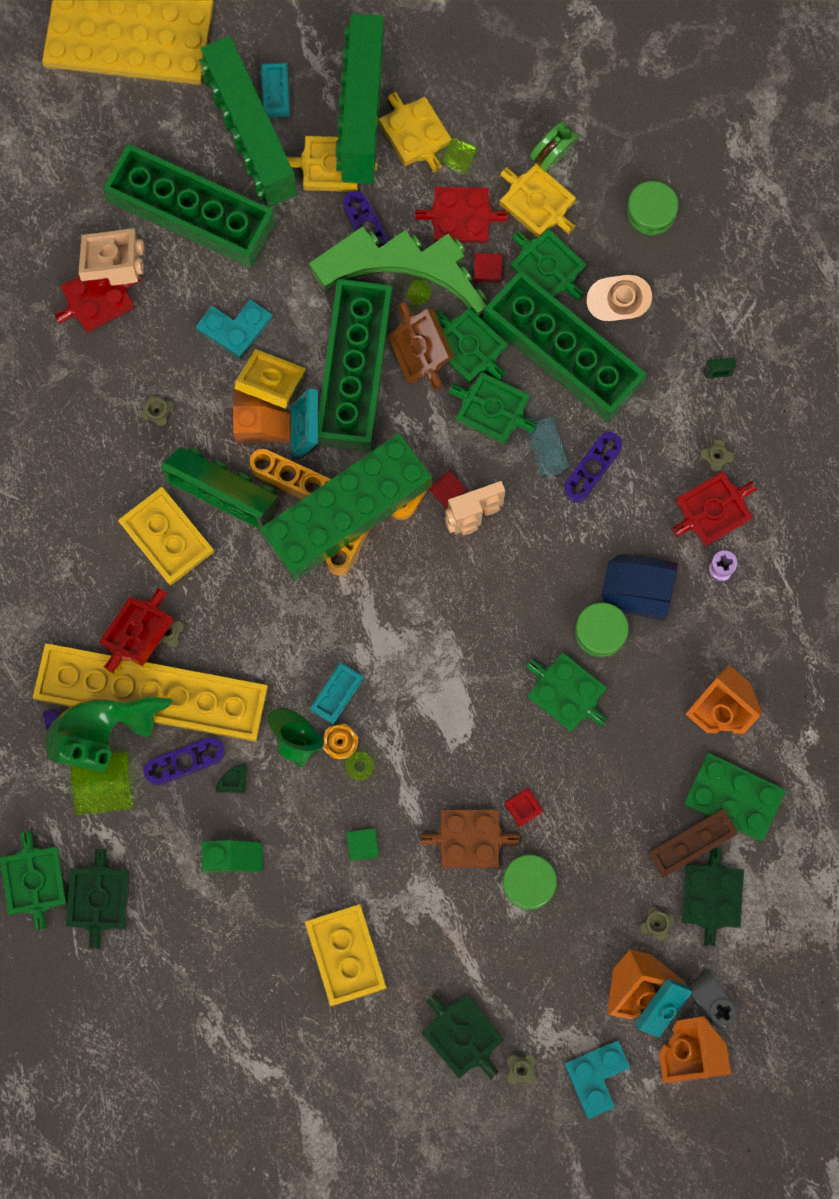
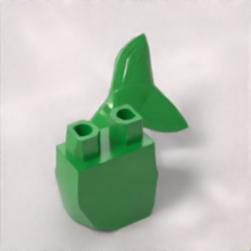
M145 697L126 703L111 700H92L74 705L61 713L51 723L45 739L47 759L57 763L104 772L105 768L109 765L111 757L110 744H108L110 733L116 723L123 722L132 732L149 738L154 729V715L168 708L173 699Z

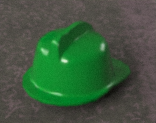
M275 709L267 716V723L277 737L278 753L283 758L293 761L298 767H304L314 752L321 750L324 746L322 737L302 715L295 711Z

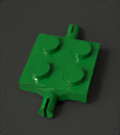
M549 228L540 237L531 241L520 230L512 236L511 239L522 248L520 255L510 263L509 268L515 274L520 270L523 271L554 298L567 291L578 302L585 295V292L575 285L574 282L586 270L587 265Z
M470 308L452 320H449L441 310L437 311L436 316L455 357L447 362V364L468 384L475 380L481 372L484 373L487 370L500 381L506 375V372L495 362L497 357L508 348V344Z
M481 372L476 383L468 390L456 383H453L449 390V394L463 400L462 407L455 418L456 422L504 446L511 433L517 427L531 434L537 427V423L523 417L524 410L531 400L530 395Z
M563 652L546 669L535 661L534 658L531 659V664L528 663L525 667L539 677L536 686L528 694L527 698L571 733L587 717L600 727L608 720V717L595 708L598 699L606 691L607 687Z
M29 831L26 834L23 832L20 833L22 851L11 856L0 857L7 911L9 916L23 913L33 914L34 930H46L44 912L54 907L68 905L59 848H34L32 832Z

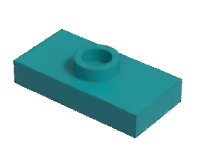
M287 63L261 64L262 105L267 116H290Z
M340 662L309 710L334 726L363 682L364 676Z
M667 978L635 1022L636 1027L640 1031L660 1038L693 991L687 985Z

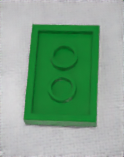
M707 753L683 805L706 817L724 809L737 832L762 843L786 790Z

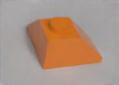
M235 389L233 401V434L235 442H291L290 413L283 407Z
M730 665L721 672L686 713L706 733L733 731V734H745L763 714L751 683Z
M629 949L613 969L607 1008L608 1014L630 1020L640 1017L641 1011L646 1009L667 978L685 984V982L652 954Z
M705 1017L678 1020L672 1029L674 1033L668 1044H664L659 1052L663 1083L731 1074L727 1044Z

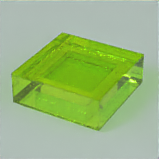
M452 138L442 159V165L466 175L477 153V148Z

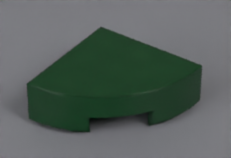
M236 765L225 772L217 783L216 793L245 794L247 765Z

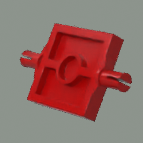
M435 187V201L432 209H415V220H431L434 228V242L449 234L452 239L457 238L460 243H488V229L491 222H507V210L491 211L489 188Z
M80 276L60 286L67 299L68 307L54 313V316L59 324L74 316L81 323L85 332L88 333L135 308L128 296L127 288L138 282L111 286L109 278L81 281Z
M724 472L719 473L676 498L675 503L682 512L684 521L671 527L672 533L678 538V536L691 530L697 535L704 548L753 519L745 505L744 498L757 491L756 485H754L753 481H749L744 486L737 488L730 483Z
M157 588L149 601H139L131 596L128 598L98 642L113 653L105 666H103L107 671L114 674L122 660L132 661L143 667L174 621L169 614L162 612L158 608L167 596L165 591Z

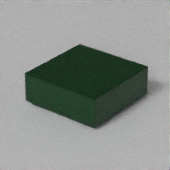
M735 357L707 360L704 368L705 378L732 376L736 368Z

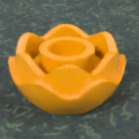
M346 724L330 726L324 733L323 749L330 757L345 759L356 751L358 736L350 726ZM338 740L343 741L342 744H338L337 742Z

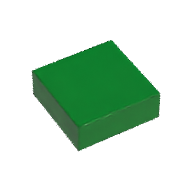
M375 828L347 832L350 862L379 858Z

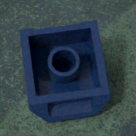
M617 555L608 562L602 589L604 602L618 607L624 613L665 621L670 606L678 563L648 557Z

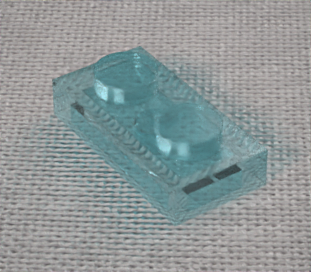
M553 417L536 421L537 427L534 429V432L531 434L527 431L542 478L569 471L570 467Z

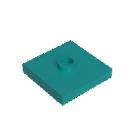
M317 389L306 390L291 405V458L301 459L318 444Z

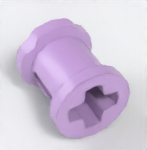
M729 551L717 552L709 565L710 576L717 581L728 580L736 570V556ZM720 561H722L723 565H728L726 571L723 570V567L717 566Z

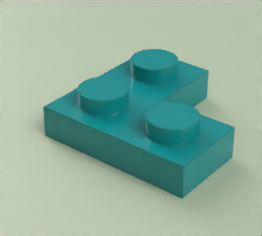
M252 300L248 301L235 320H232L211 306L197 324L196 330L241 360L273 317L271 313Z
M619 1040L564 1063L587 1119L615 1108L604 1079L630 1068Z

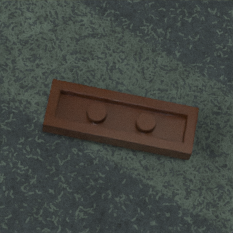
M721 809L648 853L664 878L738 835V832L725 810Z

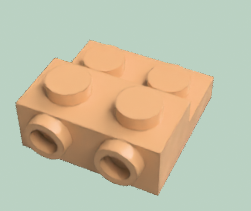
M135 228L81 235L79 262L81 281L109 278L111 286L138 282V275L144 274L143 261L139 256L145 254L143 240L138 239Z
M502 481L449 499L448 509L445 510L446 517L444 518L449 533L454 532L455 535L461 532L462 535L471 534L478 530V526H481L482 513L488 516L498 512L500 507L503 506L505 496Z

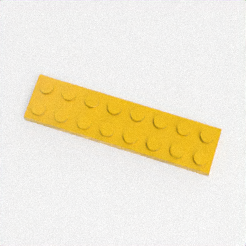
M45 643L33 693V699L36 701L72 707L92 700H111L126 703L145 697L173 699L171 705L154 715L155 723L257 742L268 685L147 662L142 667L132 661L125 660L121 661L113 674L103 667L110 659V655Z

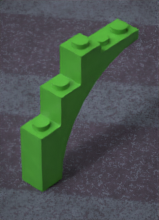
M362 226L309 263V270L324 291L336 286L337 279L349 280L365 274L390 272L409 274L427 279L448 290L478 316L484 313L485 303L488 302L483 292L479 288L475 290L469 282L472 278L463 266L458 267L463 262V252L465 250L457 238L452 239L449 234L421 252L422 245L414 234L410 236L406 230L378 248L377 246L380 243L372 231L367 233Z

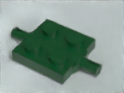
M717 847L716 858H714L715 848L710 850L709 864L702 866L686 865L682 924H693L705 928L703 946H709V935H711L710 947H716V929L725 927L740 929L744 869L727 868L721 865L722 848Z
M95 849L94 866L85 869L70 868L66 927L83 928L90 931L88 949H101V932L109 929L126 930L130 872L128 870H113L106 867L107 849Z
M434 994L431 998L438 1007L430 998L426 1003L429 1004L437 1016L433 1023L421 1032L422 1035L458 1079L470 1069L480 1066L491 1080L494 1075L487 1067L495 1075L500 1071L497 1070L488 1058L493 1049L502 1043L504 1039L467 995L457 1003L446 1007Z

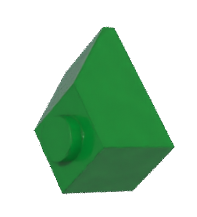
M233 840L201 841L202 871L204 874L263 872L262 843Z

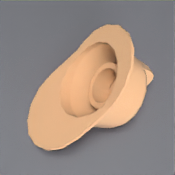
M621 275L606 277L598 280L591 286L587 293L586 303L591 314L602 321L632 319L641 316L648 310L652 301V292L648 283L639 276Z

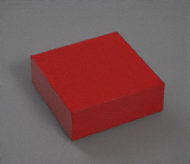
M475 253L474 282L501 283L502 254Z
M450 470L436 480L432 487L428 489L446 510L448 509L449 499L467 493V489Z
M529 788L504 802L505 807L519 828L544 812Z

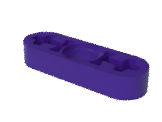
M359 191L349 192L344 197L343 209L354 231H357L362 223H373L375 225L373 233L380 243L379 247H382L389 242V239L366 196ZM355 200L356 203H360L361 216L358 217L356 208L351 207V201Z
M612 432L602 434L565 483L564 494L569 501L574 503L584 501L617 458L622 447V441L617 434ZM613 441V448L615 450L609 449L603 459L600 456L604 449L603 442L609 443ZM589 461H596L600 464L601 470L597 474H590L586 471L585 464ZM583 476L586 479L581 489L583 493L577 492L572 494V486L570 485L577 486Z
M206 738L151 759L144 767V775L151 784L161 786L220 763L224 758L225 750L218 739ZM210 744L214 748L219 747V750L215 752V758L211 759L209 755L202 756L200 758L203 763L198 765V759L193 750L198 748V753L201 754L207 751V746ZM182 754H188L193 759L192 765L188 769L183 770L177 767V758ZM171 759V765L176 771L175 774L171 775V771L168 769L161 773L162 778L160 779L150 776V773L154 771L153 766L158 765L160 768L168 767L169 765L166 760Z

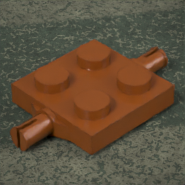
M401 303L397 306V309L403 321L396 330L387 335L407 383L415 384L424 377H428L432 390H438L440 387H443L437 371L442 365L455 358L434 309L427 308L418 315L412 316L408 303Z
M441 810V826L438 833H421V838H432V840H421V845H438L441 852V868H499L501 846L519 845V840H508V838H519V833L501 832L499 827V810Z

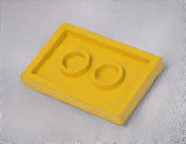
M163 487L159 488L118 520L122 528L169 586L173 585L214 553L213 548Z
M360 904L305 922L331 1007L387 989Z

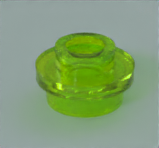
M414 280L411 283L407 292V299L411 301L412 305L418 307L429 300L431 295L429 282L426 280Z
M353 753L346 761V772L354 780H366L374 771V762L367 753ZM357 762L365 764L363 771L358 772L355 770L354 766Z

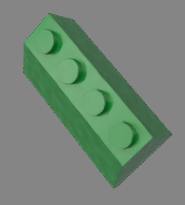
M179 447L163 462L161 469L168 484L259 530L271 521L280 505L279 497L274 489L266 485L259 487L251 483L252 479L243 473L238 472L235 475L227 471L228 467L217 460L210 462L204 459V455L196 449L189 447L186 450Z

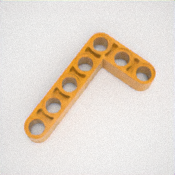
M258 449L250 457L251 470L257 479L299 499H303L311 494L306 490L309 484L316 483L321 487L331 480L266 449ZM261 460L270 462V466L263 470L258 469L256 464ZM285 472H293L295 474L294 479L291 481H284L281 479V476ZM370 530L326 559L327 568L332 574L340 576L348 573ZM336 555H343L346 558V562L339 566L334 565L331 560Z

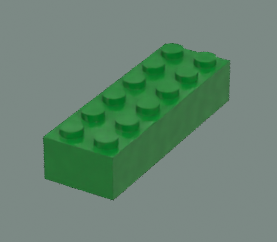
M351 13L350 24H345L346 43L345 47H343L344 69L341 72L342 93H340L339 98L340 116H338L337 133L339 134L338 140H336V171L341 172L343 183L374 184L384 48L383 15Z
M231 36L200 47L202 58L198 60L202 69V78L205 85L211 88L213 102L217 110L220 109L222 112V121L227 132L231 131L234 148L238 155H242L244 160L243 167L248 178L252 177L255 184L253 188L258 200H264L269 208L296 197L294 172Z
M127 144L103 187L108 203L249 268H252L276 223L274 210L130 144Z
M521 270L484 309L483 320L607 423L616 416L644 384L647 373Z
M337 279L318 413V444L316 446L372 452L392 303V285Z
M398 433L260 528L261 536L292 580L296 581L431 488L432 476L400 433Z

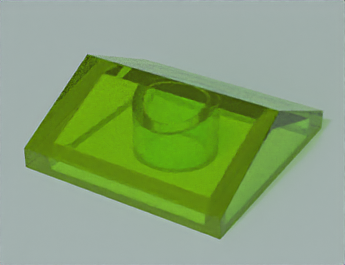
M128 752L111 754L109 765L105 768L104 772L71 765V788L76 816L134 809Z

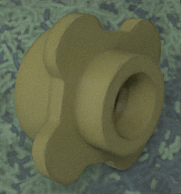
M150 396L147 399L145 410L141 412V417L144 421L150 420L155 422L157 426L162 427L166 425L167 415L173 410V405L170 401L165 402L157 396ZM155 409H159V413H155Z
M715 440L710 448L702 450L701 458L706 461V464L713 472H720L726 463L733 462L734 454L728 452L722 440ZM715 454H719L720 457L716 458Z
M180 621L171 624L168 628L170 634H164L160 640L162 644L168 645L170 648L178 646L180 632L184 630V626Z
M651 907L647 910L648 916L645 922L640 925V930L643 934L649 933L655 936L658 941H664L667 938L669 926L674 923V918L671 914H664L659 912L656 907ZM656 921L660 923L659 927L654 925Z
M511 1055L507 1059L510 1072L507 1080L510 1084L515 1085L518 1082H525L528 1085H532L536 1081V1076L534 1075L536 1059L532 1055H528L525 1058ZM520 1067L524 1068L523 1073L519 1072Z

